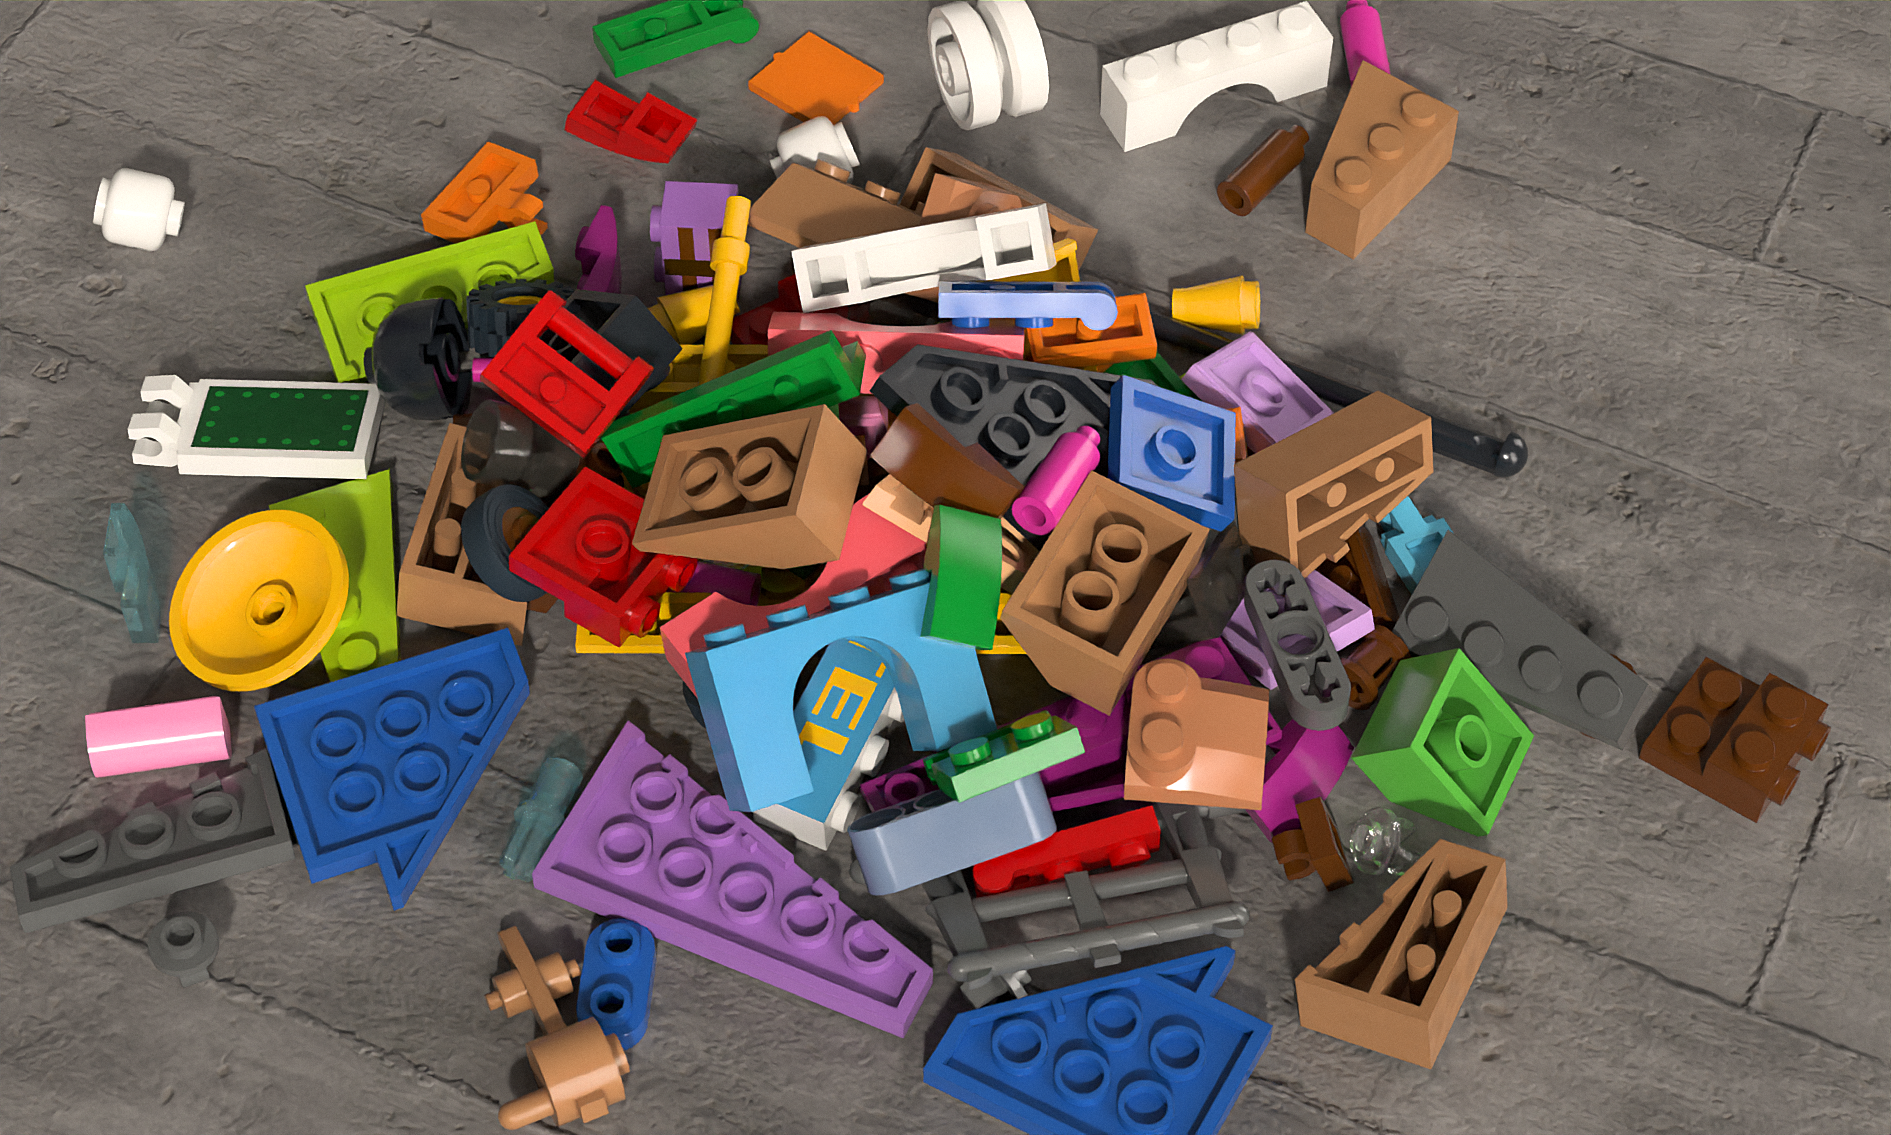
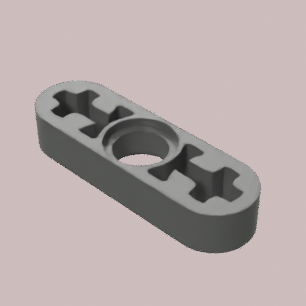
M1263 561L1255 565L1246 577L1244 606L1292 718L1299 725L1307 729L1316 731L1332 729L1338 726L1347 715L1351 692L1349 678L1302 573L1294 565L1285 561ZM1274 588L1278 595H1285L1284 613L1278 615L1279 606L1274 595L1271 592H1264V589ZM1300 634L1308 637L1315 647L1305 654H1291L1282 649L1278 642L1286 635ZM1316 673L1315 684L1322 697H1330L1329 702L1320 703L1316 695H1308L1310 675Z

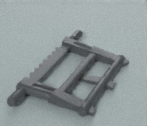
M1153 802L1152 805L1162 836L1174 860L1090 876L1087 870L1065 874L1064 881L975 898L970 897L961 870L922 883L921 885L931 901L925 911L935 920L953 955V958L948 963L950 977L957 982L968 981V989L972 990L987 984L993 976L1083 958H1091L1095 968L1121 963V951L1203 936L1205 934L1214 933L1217 936L1227 938L1244 937L1243 926L1249 920V910L1242 902L1232 900L1220 863L1222 852L1215 847L1209 846L1201 817L1205 816L1207 819L1247 811L1238 808ZM1117 806L1113 813L1094 810L1089 818L1069 815L1065 822L1055 821L1057 826L1055 832L1133 811L1136 808ZM856 859L850 865V877L858 884H865L858 860ZM1185 884L1197 908L1108 925L1098 900ZM1072 905L1080 931L989 948L980 923Z

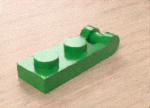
M670 0L594 25L592 30L594 44L615 78L728 40L736 44L746 43L756 36L759 31V23L752 11L743 7V0Z

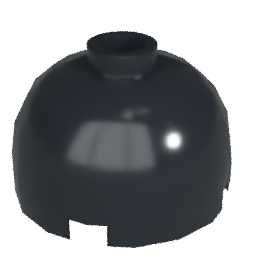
M444 297L424 298L397 306L383 317L373 335L372 347H367L364 352V370L367 380L371 384L377 385L382 398L392 409L415 420L436 421L453 418V415L465 414L470 402L472 371L460 372L459 352L470 351L468 335L463 317L455 302L451 299L443 300Z

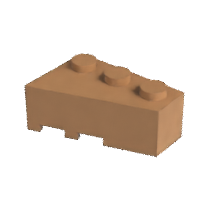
M1362 60L1311 184L1305 233L1354 259L1451 160L1459 111Z
M1442 839L1435 843L1383 893L1384 902L1360 925L1353 922L1339 936L1340 945L1316 968L1309 965L1295 978L1300 1026L1430 1070L1432 1069L1507 910L1506 859Z

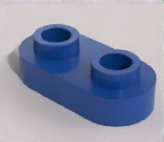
M626 918L606 921L592 931L585 948L576 1006L577 1020L579 1022L593 1016L605 1036L612 1033L617 1035L624 1051L635 1046L643 1038L648 1027L657 959L654 938L647 927ZM619 944L631 946L627 951L621 953L609 950L611 947ZM609 1003L623 1006L619 1011L611 1014L600 1011L603 1006Z

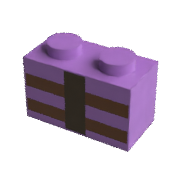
M665 181L662 206L653 205L651 209L650 238L651 242H661V247L657 246L655 250L654 279L655 282L665 283L666 295L714 284L715 271L710 267L713 243L716 239L721 238L726 199L730 196H739L738 184ZM740 275V278H739V285H738L737 298H736V301H737V304H738V305H739V297H740V289H741L742 275Z

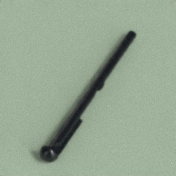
M1150 310L1155 337L1204 356H1209L1233 342V340ZM1279 358L1320 399L1345 408L1374 393ZM1412 407L1431 417L1433 452L1502 478L1511 477L1524 468L1528 459V448L1524 439L1516 432L1511 431L1504 441Z

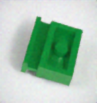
M1044 710L979 737L963 741L922 760L930 784L933 786L938 784L940 791L961 803L1085 753L1076 726L1056 715L1051 717V714Z

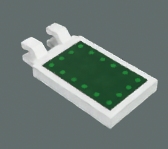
M177 375L145 376L141 388L142 401H148L149 404L146 413L132 415L128 434L129 439L136 440L132 452L134 464L166 467L178 465L179 474L367 479L385 400L378 391L377 385L370 383L200 379L199 383L190 382L188 386ZM163 399L170 402L171 404H166L161 401L154 400ZM144 437H151L156 439L157 441H151Z

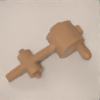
M516 925L497 932L500 944L512 970L492 977L495 991L484 995L488 1008L492 1011L502 1007L507 1018L531 1009L544 1036L525 1044L528 1060L539 1089L504 1103L498 1111L499 1123L508 1130H516L551 1116L556 1126L559 1127L579 1118L582 1119L583 1123H587L609 1114L608 1106L625 1100V1090L621 1076L629 1073L630 1069L622 1045L615 1033L605 1036L593 1016L567 1026L554 1002L555 999L573 992L571 979L581 975L576 960L573 959L564 963L559 952L534 960Z

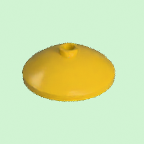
M283 509L249 514L216 532L197 550L184 568L171 600L169 612L170 637L175 652L183 665L203 682L222 690L237 692L253 691L272 686L301 670L329 641L345 609L349 588V572L340 544L321 523L312 517L296 511Z

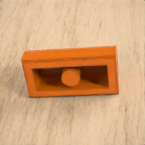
M1146 293L1115 297L1118 310L1117 318L1113 325L1105 330H1092L1084 325L1081 318H1053V326L1024 328L1026 361L1068 368H1083L1154 359L1157 352V342Z

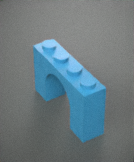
M921 568L890 577L889 581L892 590L873 596L869 595L867 586L828 596L830 609L808 615L806 605H799L768 614L766 618L769 627L752 633H745L743 623L703 634L706 647L685 653L729 811L753 812L814 792L793 716L794 689L798 677L809 659L821 648L839 639L850 640L866 647L888 669L896 688L913 751H940L997 729L975 649L920 637L931 579L926 569Z

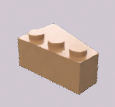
M1376 391L1234 464L1242 573L1248 575L1255 565L1263 561L1281 560L1298 568L1305 579L1325 559L1328 558L1335 563L1350 550L1345 541L1368 519L1379 523L1433 473L1431 417L1380 391Z
M449 423L399 572L398 617L477 636L509 628L514 644L522 646L527 602L508 600L490 589L472 567L466 555L461 536V523L464 512L477 497L498 486H516L510 437Z

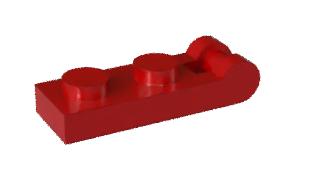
M1153 805L1055 832L1040 842L974 865L975 896H986L1064 881L1065 874L1090 871L1111 865L1112 870L1117 871L1144 864L1151 858L1150 853L1159 851L1161 830Z

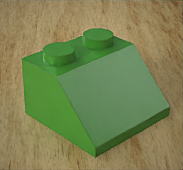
M1460 648L1400 660L1351 759L1390 802L1479 837L1489 834L1534 738V734Z

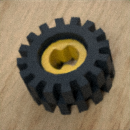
M515 279L516 283H507L503 280L495 282V286L484 284L479 286V290L472 289L469 292V296H466L469 347L471 349L475 348V352L479 354L489 353V357L494 358L549 290H552L566 301L574 293V289L570 286L563 287V283L559 282L547 285V280L536 279L534 283H526V279Z

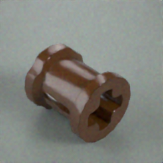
M1374 625L1375 629L1361 637L1360 645L1349 656L1340 658L1351 684L1349 706L1353 709L1361 711L1369 709L1378 699V690L1392 677L1400 660L1412 658L1403 640L1384 626Z

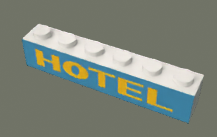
M845 639L829 643L793 711L796 729L814 792L753 811L754 821L827 851L836 831L846 833L848 826L853 822L860 804V796L856 792L865 775L875 777L880 770L889 746V740L884 738L893 720L904 721L893 679L884 663L866 647Z

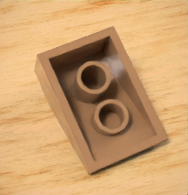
M825 404L663 435L632 544L639 551L779 569L839 560L867 449Z

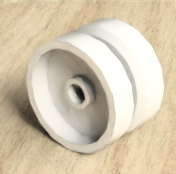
M978 0L975 9L965 1H956L932 8L928 16V41L934 73L943 100L952 118L961 129L971 130L995 123L1000 115L1001 108L1008 115L1014 117L1044 108L1048 101L1049 92L1047 62L1037 25L1025 0Z

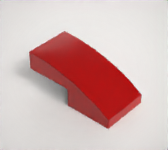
M595 80L567 115L564 130L582 140L620 155L649 162L668 164L696 127L697 119L650 93H647L642 101L637 103Z

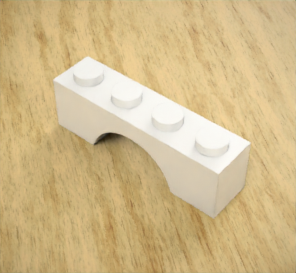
M1305 1L1103 65L1100 116L1123 151L1126 152L1176 136L1185 118L1199 103L1210 95L1229 86L1244 83L1264 86L1276 102L1327 87L1333 36L1309 3Z
M1046 203L809 245L791 251L803 313L939 287L940 281H988L1049 270L1057 265Z

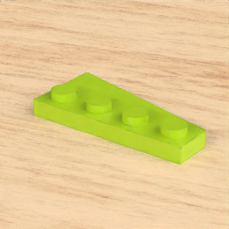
M534 221L305 285V289L336 382L365 383L368 380L364 370V352L367 347H372L373 335L383 317L397 306L424 298L444 297L443 300L451 299L455 302L463 317L465 328H468L466 296H469V292L472 289L479 290V286L484 284L495 286V282L503 280L507 283H516L515 279H526V283H534L536 279L547 280L548 285L554 282V268Z
M390 469L368 475L367 479H354L268 505L269 510H291L312 517L336 538L344 552L349 572L348 597L342 617L334 633L319 652L329 683L401 661L400 629L397 616L398 586L394 549L396 547L395 525L392 505L394 499Z

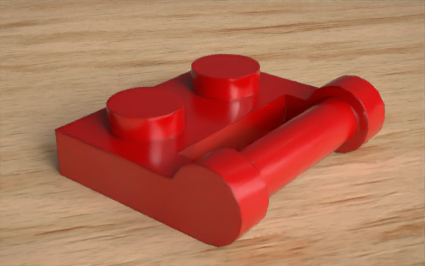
M549 290L480 374V381L584 459L631 398L645 384L652 374L654 367L639 356L635 360L631 359L564 307L567 302L555 292ZM548 328L618 381L608 391L539 339V337Z

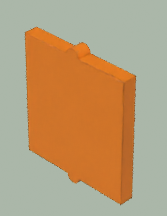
M808 31L786 51L775 53L773 61L748 81V87L753 93L802 122L818 116H824L835 125L849 112L855 113L859 111V104L884 83V75Z

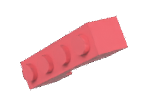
M773 312L768 327V356L830 330L834 333L841 347L858 341L866 355L860 394H872L869 390L878 377L917 344L1023 360L1024 328L1015 325V318H990V325L987 327L961 328L952 325V321L926 326H881L851 321L836 313Z
M866 495L853 504L840 559L827 562L820 577L808 590L789 601L769 606H753L738 603L714 592L660 627L666 659L697 697L685 653L706 647L703 634L742 623L746 634L769 627L766 618L768 614L799 605H806L808 615L831 608L828 596L862 586H867L870 596L892 590L889 581L890 577L923 568L927 549L926 542L863 506V502L868 497Z

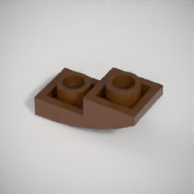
M919 403L909 405L902 410L870 455L889 474L933 508L934 505H943L1001 519L1025 488L978 442L964 447Z

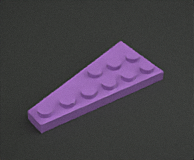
M629 720L532 872L534 888L609 919L626 918L647 927L653 937L903 1039L933 984V969L875 921H865L839 900V892L821 877L816 881L796 865L793 854L740 811H729L727 800L719 794L711 795L688 776V769L670 754L665 757L645 741V733Z

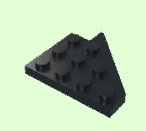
M917 344L882 373L869 390L897 417L905 407L919 403L964 447L978 442L1024 487L1060 435L1066 432H1076L1080 426H1089L1095 429L1100 436V443L1097 446L1100 461L1094 472L1108 478L1111 387L1120 379L1121 375ZM1134 378L1157 386L1152 380ZM1012 505L1003 516L1036 549L1041 551L1051 533L1036 535L1022 528L1012 514Z

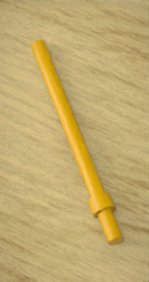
M730 196L726 199L721 238L716 239L713 243L710 267L715 271L698 386L725 375L739 278L740 275L747 272L750 246L745 242L751 202L742 196Z

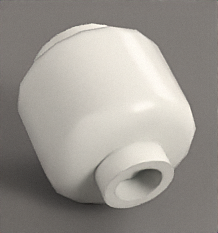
M824 116L815 117L780 133L776 141L780 156L770 160L777 179L792 163L814 168L817 160L820 159L850 171L851 173L847 181L850 184L854 177L852 168L860 165L842 122L833 125Z
M121 168L116 171L112 180L102 179L96 200L93 224L102 226L104 238L111 243L146 251H156L163 245L166 234L178 236L185 202L174 200V186L169 178L129 168Z

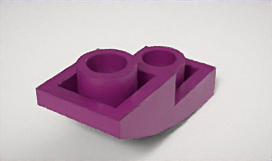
M601 205L590 227H582L577 237L575 258L581 261L583 273L577 285L579 290L621 294V263L616 220L612 207Z
M1292 719L1282 729V739L1268 744L1276 755L1264 768L1261 810H1245L1269 842L1272 843L1271 838L1281 832L1301 830L1302 827L1295 805L1319 796L1325 801L1339 780L1354 750V746L1339 726L1329 730L1316 731L1307 729Z

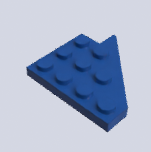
M509 628L254 706L311 884L377 863L393 910L405 906L530 694L528 678Z
M1225 946L959 1013L923 1068V1082L1029 1135H1217L1271 1040L1273 1025L1215 998L1234 965L1236 950Z

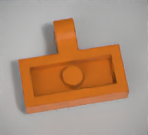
M488 141L421 214L424 230L450 242L459 243L487 235L498 221L503 222L508 228L535 221L540 235H542L548 229V225L546 222L534 217L544 207L543 201L531 194L524 193L539 177L536 160Z

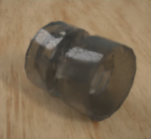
M491 399L482 402L474 411L466 428L461 451L462 470L467 479L493 487L502 485L519 486L530 491L538 498L548 501L557 500L575 477L580 456L516 407Z

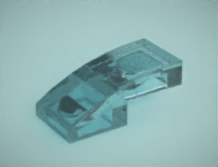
M112 503L103 550L107 568L115 592H122L120 606L132 643H158L160 603L157 585L136 521L125 503Z

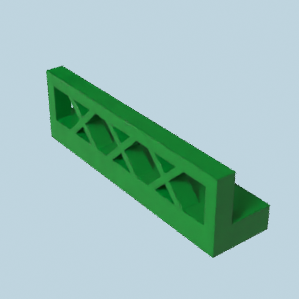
M830 330L613 421L601 436V439L632 488L650 482L663 435L823 404L829 408L860 395L866 355L858 341L841 347L834 333Z

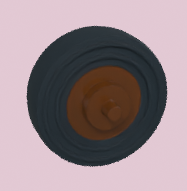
M515 485L498 486L477 497L464 512L461 523V536L466 555L472 567L490 589L508 600L528 602L538 599L548 592L509 571V555L549 508L536 495Z

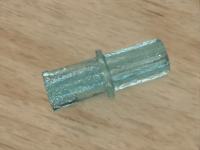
M553 757L543 762L540 774L528 799L517 805L514 811V819L517 823L499 858V864L503 867V874L511 880L520 879L525 882L533 880L532 872L563 825L566 810L577 787L580 786L583 780L580 769L570 761Z

